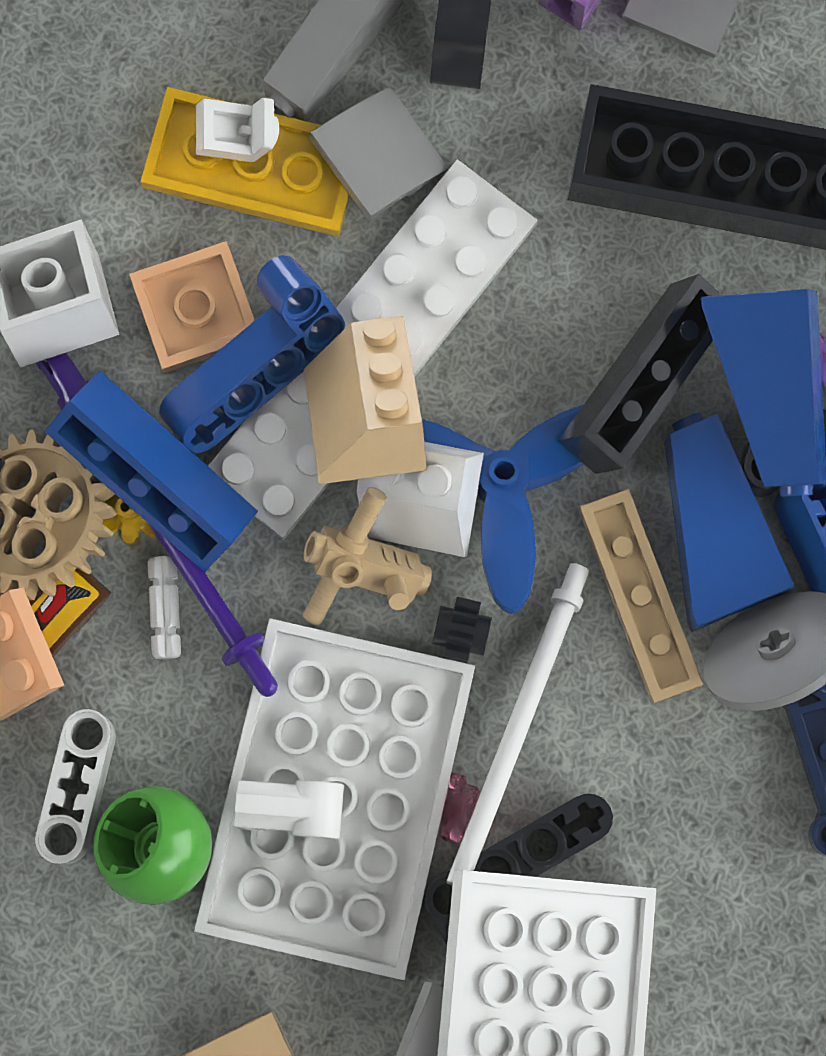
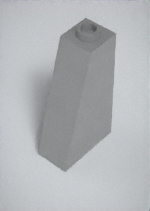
M318 0L263 79L265 96L274 100V113L308 122L406 0Z

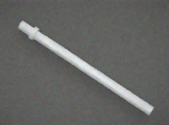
M571 563L561 588L555 589L552 594L551 602L554 604L447 878L446 883L453 886L454 869L474 871L572 615L574 612H579L584 600L580 595L589 574V570L582 565Z

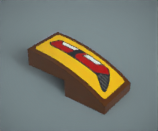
M78 568L72 572L75 581L74 587L71 588L58 580L56 581L55 596L51 597L40 589L35 600L29 601L52 657L58 653L72 634L82 629L111 594L91 573H84Z

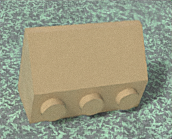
M404 316L375 318L368 321L350 323L304 368L318 483L325 484L427 470L423 423Z

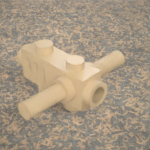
M374 487L367 488L348 526L338 530L324 525L320 533L313 531L310 534L304 549V561L314 564L315 572L317 575H320L321 579L303 612L304 619L314 625L322 623L340 587L351 588L358 586L387 595L389 606L394 610L405 609L414 600L416 595L423 596L430 585L432 570L430 566L421 564L419 554L370 540L367 537L387 498L381 490Z

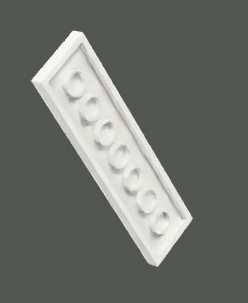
M457 159L336 308L344 319L345 328L352 322L404 316L415 377L535 228L538 220ZM304 372L246 419L208 465L210 469L258 510L254 517L283 540L329 484L318 483Z

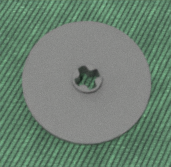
M813 591L794 592L771 598L746 610L723 628L711 643L703 663V677L715 699L723 705L737 710H767L800 700L825 685L826 593Z

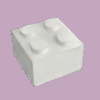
M82 219L0 246V332L20 368L120 335L100 258Z

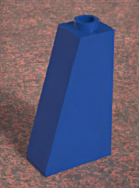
M800 289L701 297L702 309L764 487L780 486V496L813 495L812 484L826 483L817 291Z
M700 412L689 415L672 424L674 432H671L664 442L687 623L691 632L787 593L794 587V583L719 415L715 414L703 419Z

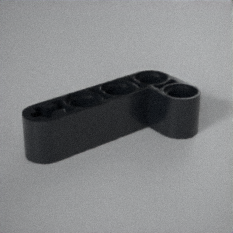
M439 0L433 43L431 84L480 89L491 0Z
M596 794L577 796L482 851L474 871L480 872V867L487 858L498 857L508 865L509 875L537 877L599 841L609 833L613 824L611 807L604 798ZM580 804L586 810L596 808L600 814V817L594 821L597 830L591 833L590 829L584 827L571 833L568 836L575 842V845L568 848L563 831L552 819L560 816L562 826L580 816L577 808ZM543 830L554 839L555 851L546 861H538L532 858L527 851L526 842L533 831ZM451 870L433 880L428 885L424 894L426 910L446 946L450 915L438 912L433 903V894L440 885L446 883Z

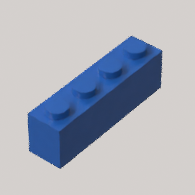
M101 371L65 405L45 430L52 439L204 573L232 545L258 512L257 509Z

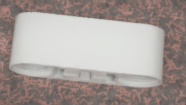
M83 709L74 712L65 721L61 732L35 837L38 852L44 859L52 863L73 864L85 856L90 846L116 740L113 724L105 716L94 710ZM88 721H96L103 730L102 740L95 748L83 750L76 741L77 731L82 724ZM71 753L84 760H97L95 769L86 765L83 766L81 781L89 785V790L86 795L78 794L73 806L74 811L84 812L82 821L67 815H55L57 806L69 810L71 793L64 790V783L66 780L74 781L76 779L80 766L74 762H69ZM68 824L74 829L77 841L70 853L60 856L53 851L50 837L57 827Z

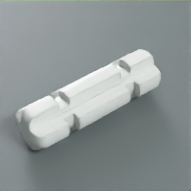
M170 556L149 558L148 579L153 581V586L149 587L150 627L152 630H155V636H151L152 655L156 659H174L180 657L181 639L176 634V629H180L178 587L174 585V580L178 579L177 567Z

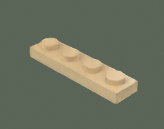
M629 489L580 506L578 509L651 704L703 686Z

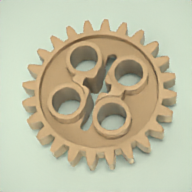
M29 430L26 443L24 444L20 438L12 433L9 434L8 449L3 450L0 448V458L5 461L0 472V518L4 517V524L0 529V592L4 594L9 590L24 588L27 598L35 600L38 587H40L44 593L53 597L56 595V581L60 580L71 588L75 586L72 572L76 568L87 574L92 572L90 565L86 561L89 554L100 557L105 555V552L96 542L98 537H113L114 532L102 523L104 519L117 515V511L114 508L103 503L115 495V493L48 434L43 439L35 430ZM31 472L32 476L29 483L18 490L22 477ZM53 475H57V478L51 480ZM73 494V501L69 508L59 512L60 504L64 498ZM32 511L36 512L32 518H29V514ZM46 539L44 551L38 557L33 558L35 546L40 541ZM12 550V554L8 555L7 551Z

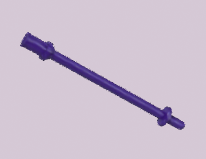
M67 352L45 359L47 362L44 360L36 362L38 368L42 370L59 396L57 404L61 410L89 382L84 380ZM149 524L229 646V649L222 656L225 666L239 662L262 696L270 697L274 695L278 684L256 651L264 643L261 633L246 636L206 573Z

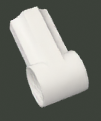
M238 780L234 827L263 831H291L293 836L340 839L344 785L318 781H296L295 785Z

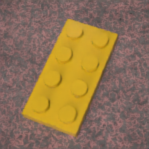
M167 87L140 181L142 188L340 237L350 195L309 139L310 133L321 125L274 113V116L279 121L278 139L273 149L255 162L196 155V104L203 99L223 100Z

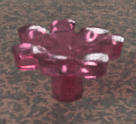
M454 772L450 776L440 820L445 821L441 827V837L444 841L461 843L479 799L480 791L477 786L467 784L466 776Z

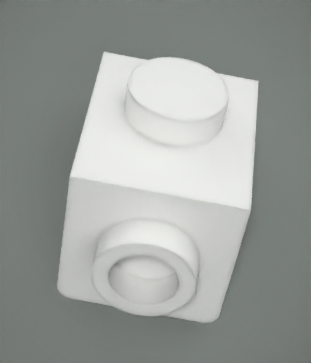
M261 98L252 106L211 99H203L196 104V155L255 162L272 150L276 144L279 135V121L274 116L273 99Z

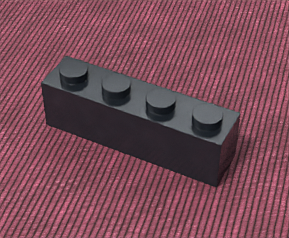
M700 274L671 283L559 438L558 442L595 474L623 469L713 341L702 309L701 297L720 296L722 294Z

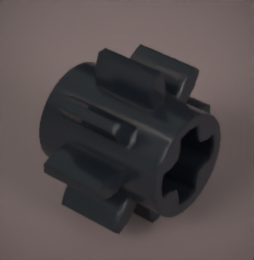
M457 597L454 608L440 606L432 644L445 647L444 659L467 664L470 653L484 655L492 617L479 614L481 602Z

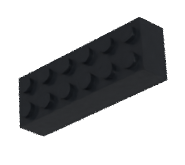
M590 84L567 200L826 250V129Z

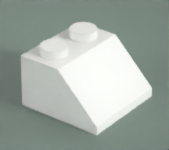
M424 442L427 470L358 479L357 496L359 504L369 487L377 488L387 496L367 537L461 557L468 555L484 453Z

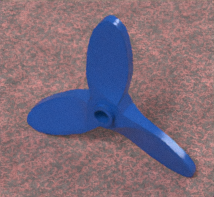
M583 405L561 412L537 425L509 451L491 450L449 428L422 419L424 442L484 453L477 492L480 499L485 503L480 536L482 564L488 588L494 602L509 614H516L524 607L530 596L534 579L536 559L535 531L526 493L529 490L560 480L583 465L579 459L558 442Z

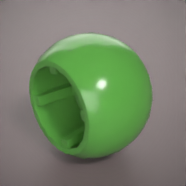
M158 786L133 789L115 800L102 815L94 838L96 865L99 873L110 888L131 902L147 905L172 902L191 891L203 877L209 865L212 851L209 824L195 802L174 789Z

